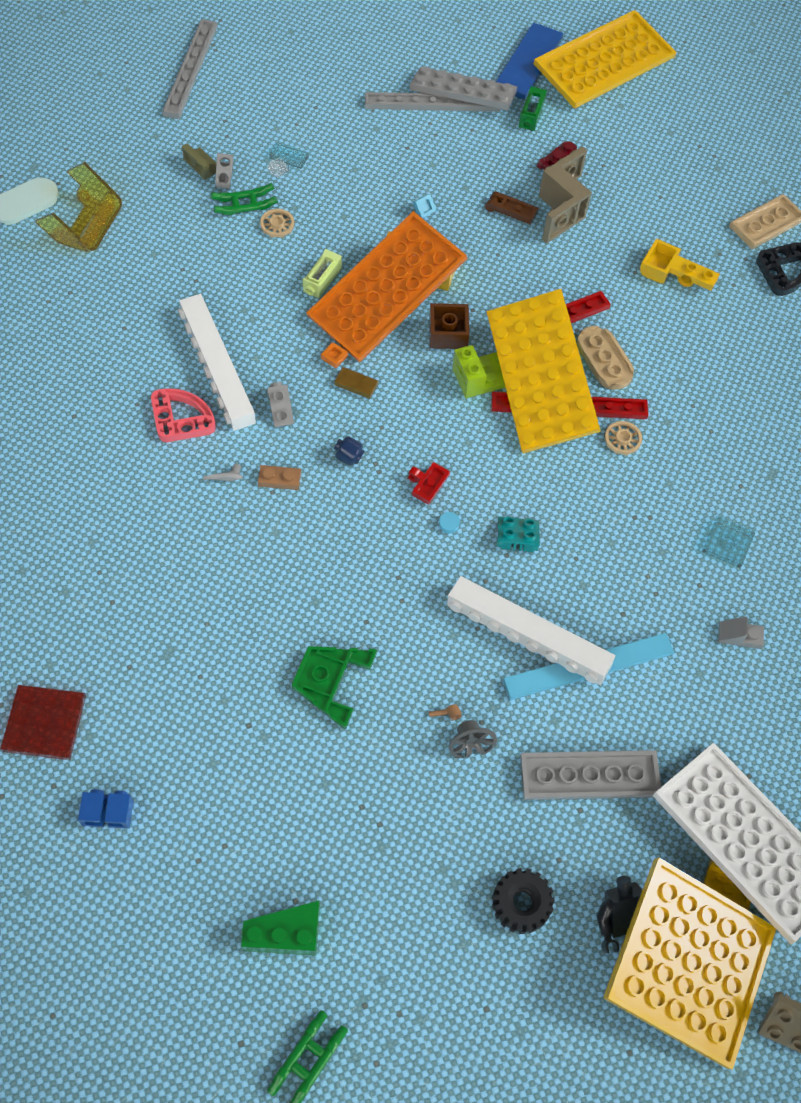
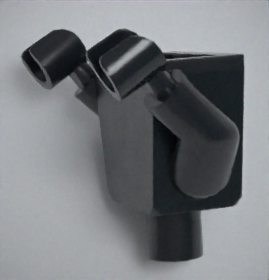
M620 876L616 879L617 887L605 892V899L597 912L600 934L604 936L601 949L609 954V943H612L614 952H619V943L613 939L627 934L643 890L638 883H631V878L628 876Z

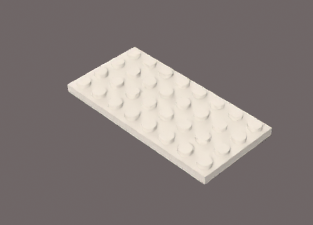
M712 743L656 791L653 797L792 945L801 937V832L716 744Z

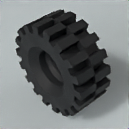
M518 868L514 872L512 870L507 872L499 880L492 895V909L496 912V919H500L501 925L504 928L505 926L509 927V931L513 933L515 931H519V934H525V932L532 933L536 929H540L549 919L554 909L555 899L552 897V887H548L547 884L549 882L546 878L544 880L540 878L541 874L539 872L532 873V869L527 868L525 871H522V868ZM519 892L527 893L531 897L532 905L526 911L518 910L513 903L514 896Z

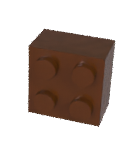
M430 303L429 348L459 349L467 347L470 335L469 304Z

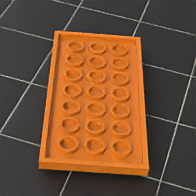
M413 211L306 314L360 363L467 260V255Z

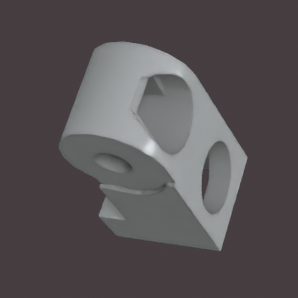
M217 153L216 188L230 189L233 155ZM223 159H226V160H228L229 162H220V161L223 160Z

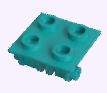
M498 516L496 547L511 550V544H513V551H515L516 544H519V551L522 550V545L523 551L532 553L538 551L540 546L539 520Z

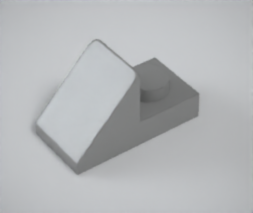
M748 617L720 621L718 643L762 649L764 646V626L747 624Z

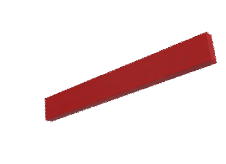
M492 391L491 412L512 413L507 392ZM591 397L597 417L647 419L649 416L647 399Z

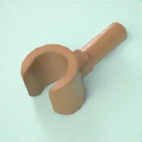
M455 704L448 706L447 709L429 711L430 717L449 714L452 721L462 717L459 707Z

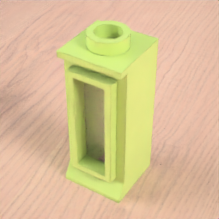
M325 249L307 276L303 278V291L310 296L320 298L342 269V256Z

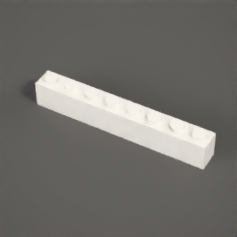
M198 294L179 300L181 307L178 309L181 320L185 319L186 323H184L186 332L192 335V338H190L192 346L199 351L197 352L200 364L204 363L205 367L203 369L206 378H210L212 381L210 386L213 394L217 393L218 395L217 402L219 408H224L225 413L223 415L226 424H231L233 431L256 424L255 412L202 295Z
M460 576L448 594L447 606L454 612H461L473 622L484 624L491 631L505 635L510 641L526 646L529 651L545 656L548 661L558 663L569 672L585 677L590 683H597L601 686L613 665L616 655Z

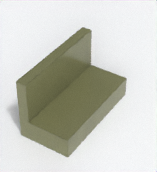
M188 143L181 146L183 160L204 180L216 174L217 163L201 147L194 150Z

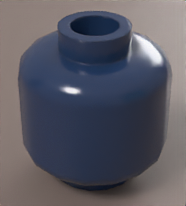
M346 436L343 440L339 439L334 447V450L337 451L335 454L336 459L348 466H352L354 463L358 464L365 452L363 444L350 436Z

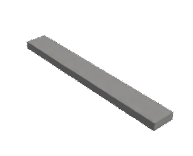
M201 19L162 111L163 117L180 120L217 30V22Z
M365 92V109L501 111V109L426 93Z

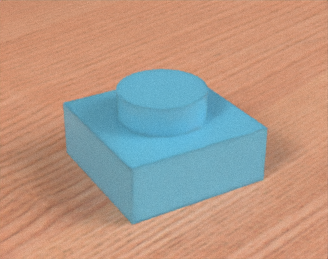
M426 194L412 202L417 214L422 219L437 211L430 194Z

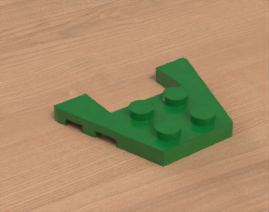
M308 646L292 682V689L343 729H347L354 708L334 702L333 699L348 663L371 670L377 650Z

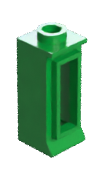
M530 86L520 114L519 128L535 131L545 104L547 90ZM532 96L540 97L535 113L527 111Z

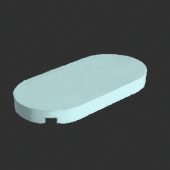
M35 178L0 194V223L12 225L51 207L56 203L57 197H59L57 185L47 178Z

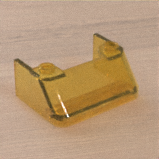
M83 162L67 170V173L80 185L76 194L78 200L84 205L72 227L70 228L54 212L37 219L35 223L57 243L85 252H91L100 245L122 207V200L86 162Z

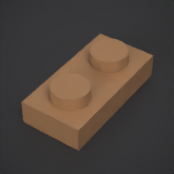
M261 465L258 487L299 490L301 469Z

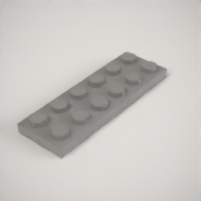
M420 67L410 83V90L508 110L516 95L517 86L509 83H498L494 80L464 76L460 73H449L445 70Z
M656 750L521 753L520 755L524 800L653 798L654 793L661 788Z

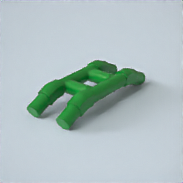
M271 182L251 190L232 193L211 192L210 199L219 200L220 202H229L231 200L233 205H214L213 212L222 215H234L254 210H266L278 203L277 197L273 196L257 202L256 196H264L274 190L275 187ZM249 198L250 204L240 205L238 199Z
M320 1010L276 1073L267 1092L275 1096L290 1072H293L303 1082L289 1103H302L348 1033V1029L340 1025L325 1048L312 1040L328 1017L324 1011ZM305 1049H308L318 1057L310 1071L297 1062Z

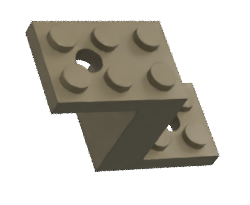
M583 146L573 150L568 156L559 159L557 163L543 171L539 197L552 208L546 215L545 227L543 229L542 240L546 243H549L586 218L592 192L577 180L582 176L587 155V149Z

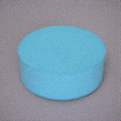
M446 512L441 515L439 527L443 532L451 534L459 529L460 519L457 514Z

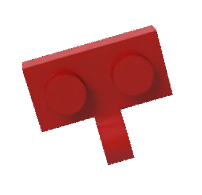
M435 462L431 464L426 473L413 466L409 471L408 479L415 483L418 482V484L413 489L412 496L429 505L450 476V471Z

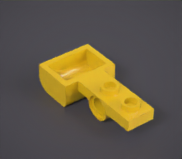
M657 238L655 239L640 266V272L643 276L663 284L669 273L678 276V282L685 287H690L694 283L712 291L720 273L679 256L680 248Z

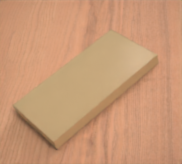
M782 194L730 222L729 227L753 250L800 224L801 210Z

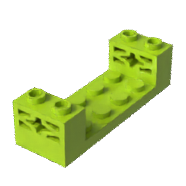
M473 345L454 350L452 369L465 399L506 388L497 352L478 357Z

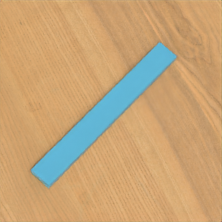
M663 633L606 649V651L616 655L608 673L673 655L674 650L667 634ZM556 663L503 678V683L511 701L585 680V677L577 673H571L564 666Z

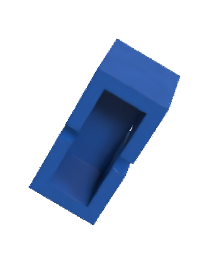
M98 789L82 793L78 821L82 826L104 827V823H108L109 828L130 829L134 803L131 795L125 791H114L113 794L109 793V795H106L103 790Z

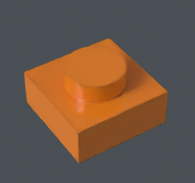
M334 342L321 354V359L334 368H337L348 357V351Z

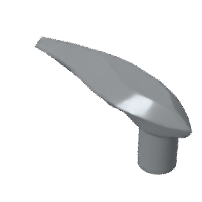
M234 464L232 471L203 477V480L235 481L243 478L239 474L241 466Z

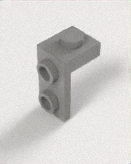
M282 382L271 383V387L267 388V394L270 400L274 426L294 424L288 386L282 385Z

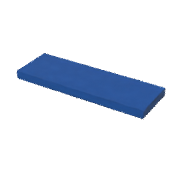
M533 22L496 82L517 86L515 97L525 100L530 86H534L541 74L533 64L534 59L556 49L563 38V33Z

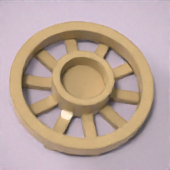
M283 209L269 210L262 215L260 220L263 233L271 236V238H283L291 234L295 225L292 214Z
M626 421L612 423L607 428L604 436L607 447L616 454H632L639 449L642 443L640 430L634 424ZM614 427H618L617 432L613 429ZM630 428L635 432L631 434V432L629 431ZM609 432H612L616 436H610L608 434ZM638 436V440L632 439V437ZM630 442L638 444L636 446H633Z

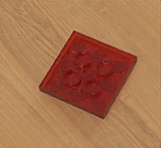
M18 685L0 750L7 753L71 760L86 694Z

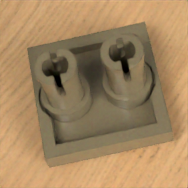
M776 992L773 995L774 1003L759 1025L758 1034L801 1053V1003L790 999L787 994L783 996V992Z

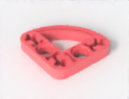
M171 388L158 389L152 393L151 401L158 437L161 441L173 442L206 436L216 430V423L211 409L198 396L184 390ZM158 398H163L164 406H160ZM170 401H179L191 405L202 415L174 420ZM163 412L169 414V416L165 419H160L158 417L159 414ZM204 423H208L209 427H205ZM166 425L168 426L169 434H165L164 426ZM185 425H190L192 427V429L188 432H184L181 430L182 427Z

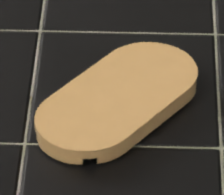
M599 326L584 328L578 336L577 347L597 381L608 389L618 390L627 387L632 381L634 368L614 335L605 328L603 330Z

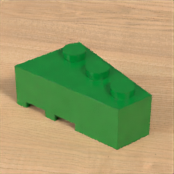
M320 900L243 921L242 951L316 956Z

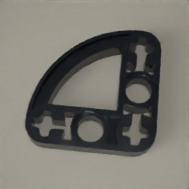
M800 242L769 248L759 252L756 263L775 295L785 296L801 287V272L797 278L790 282L780 266L796 261L801 263ZM777 253H783L786 257L782 258ZM773 270L778 275H772L769 273V271Z

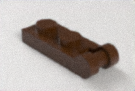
M496 191L491 194L490 200L485 204V208L490 212L496 211L530 225L538 213V207Z

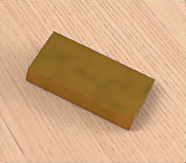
M342 367L335 380V386L368 399L371 398L378 385V380Z

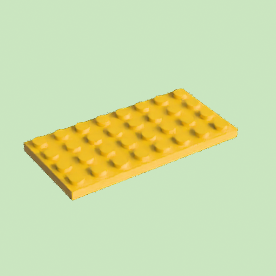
M633 10L535 58L533 64L575 109L671 60L677 52L636 10Z
M562 289L486 311L522 453L601 432Z

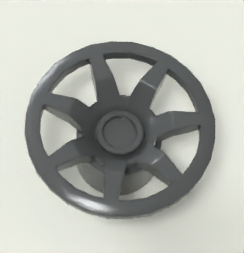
M464 721L457 727L458 734L451 739L448 749L453 757L460 759L464 757L457 753L463 752L464 748H466L465 758L471 756L473 748L481 753V755H484L495 747L497 736L490 729L480 728L477 721ZM488 735H490L493 739H485V738H486ZM454 744L459 745L458 747L453 749ZM481 744H483V745H485V746H488V745H490V746H489L487 749L484 750V748L481 746Z

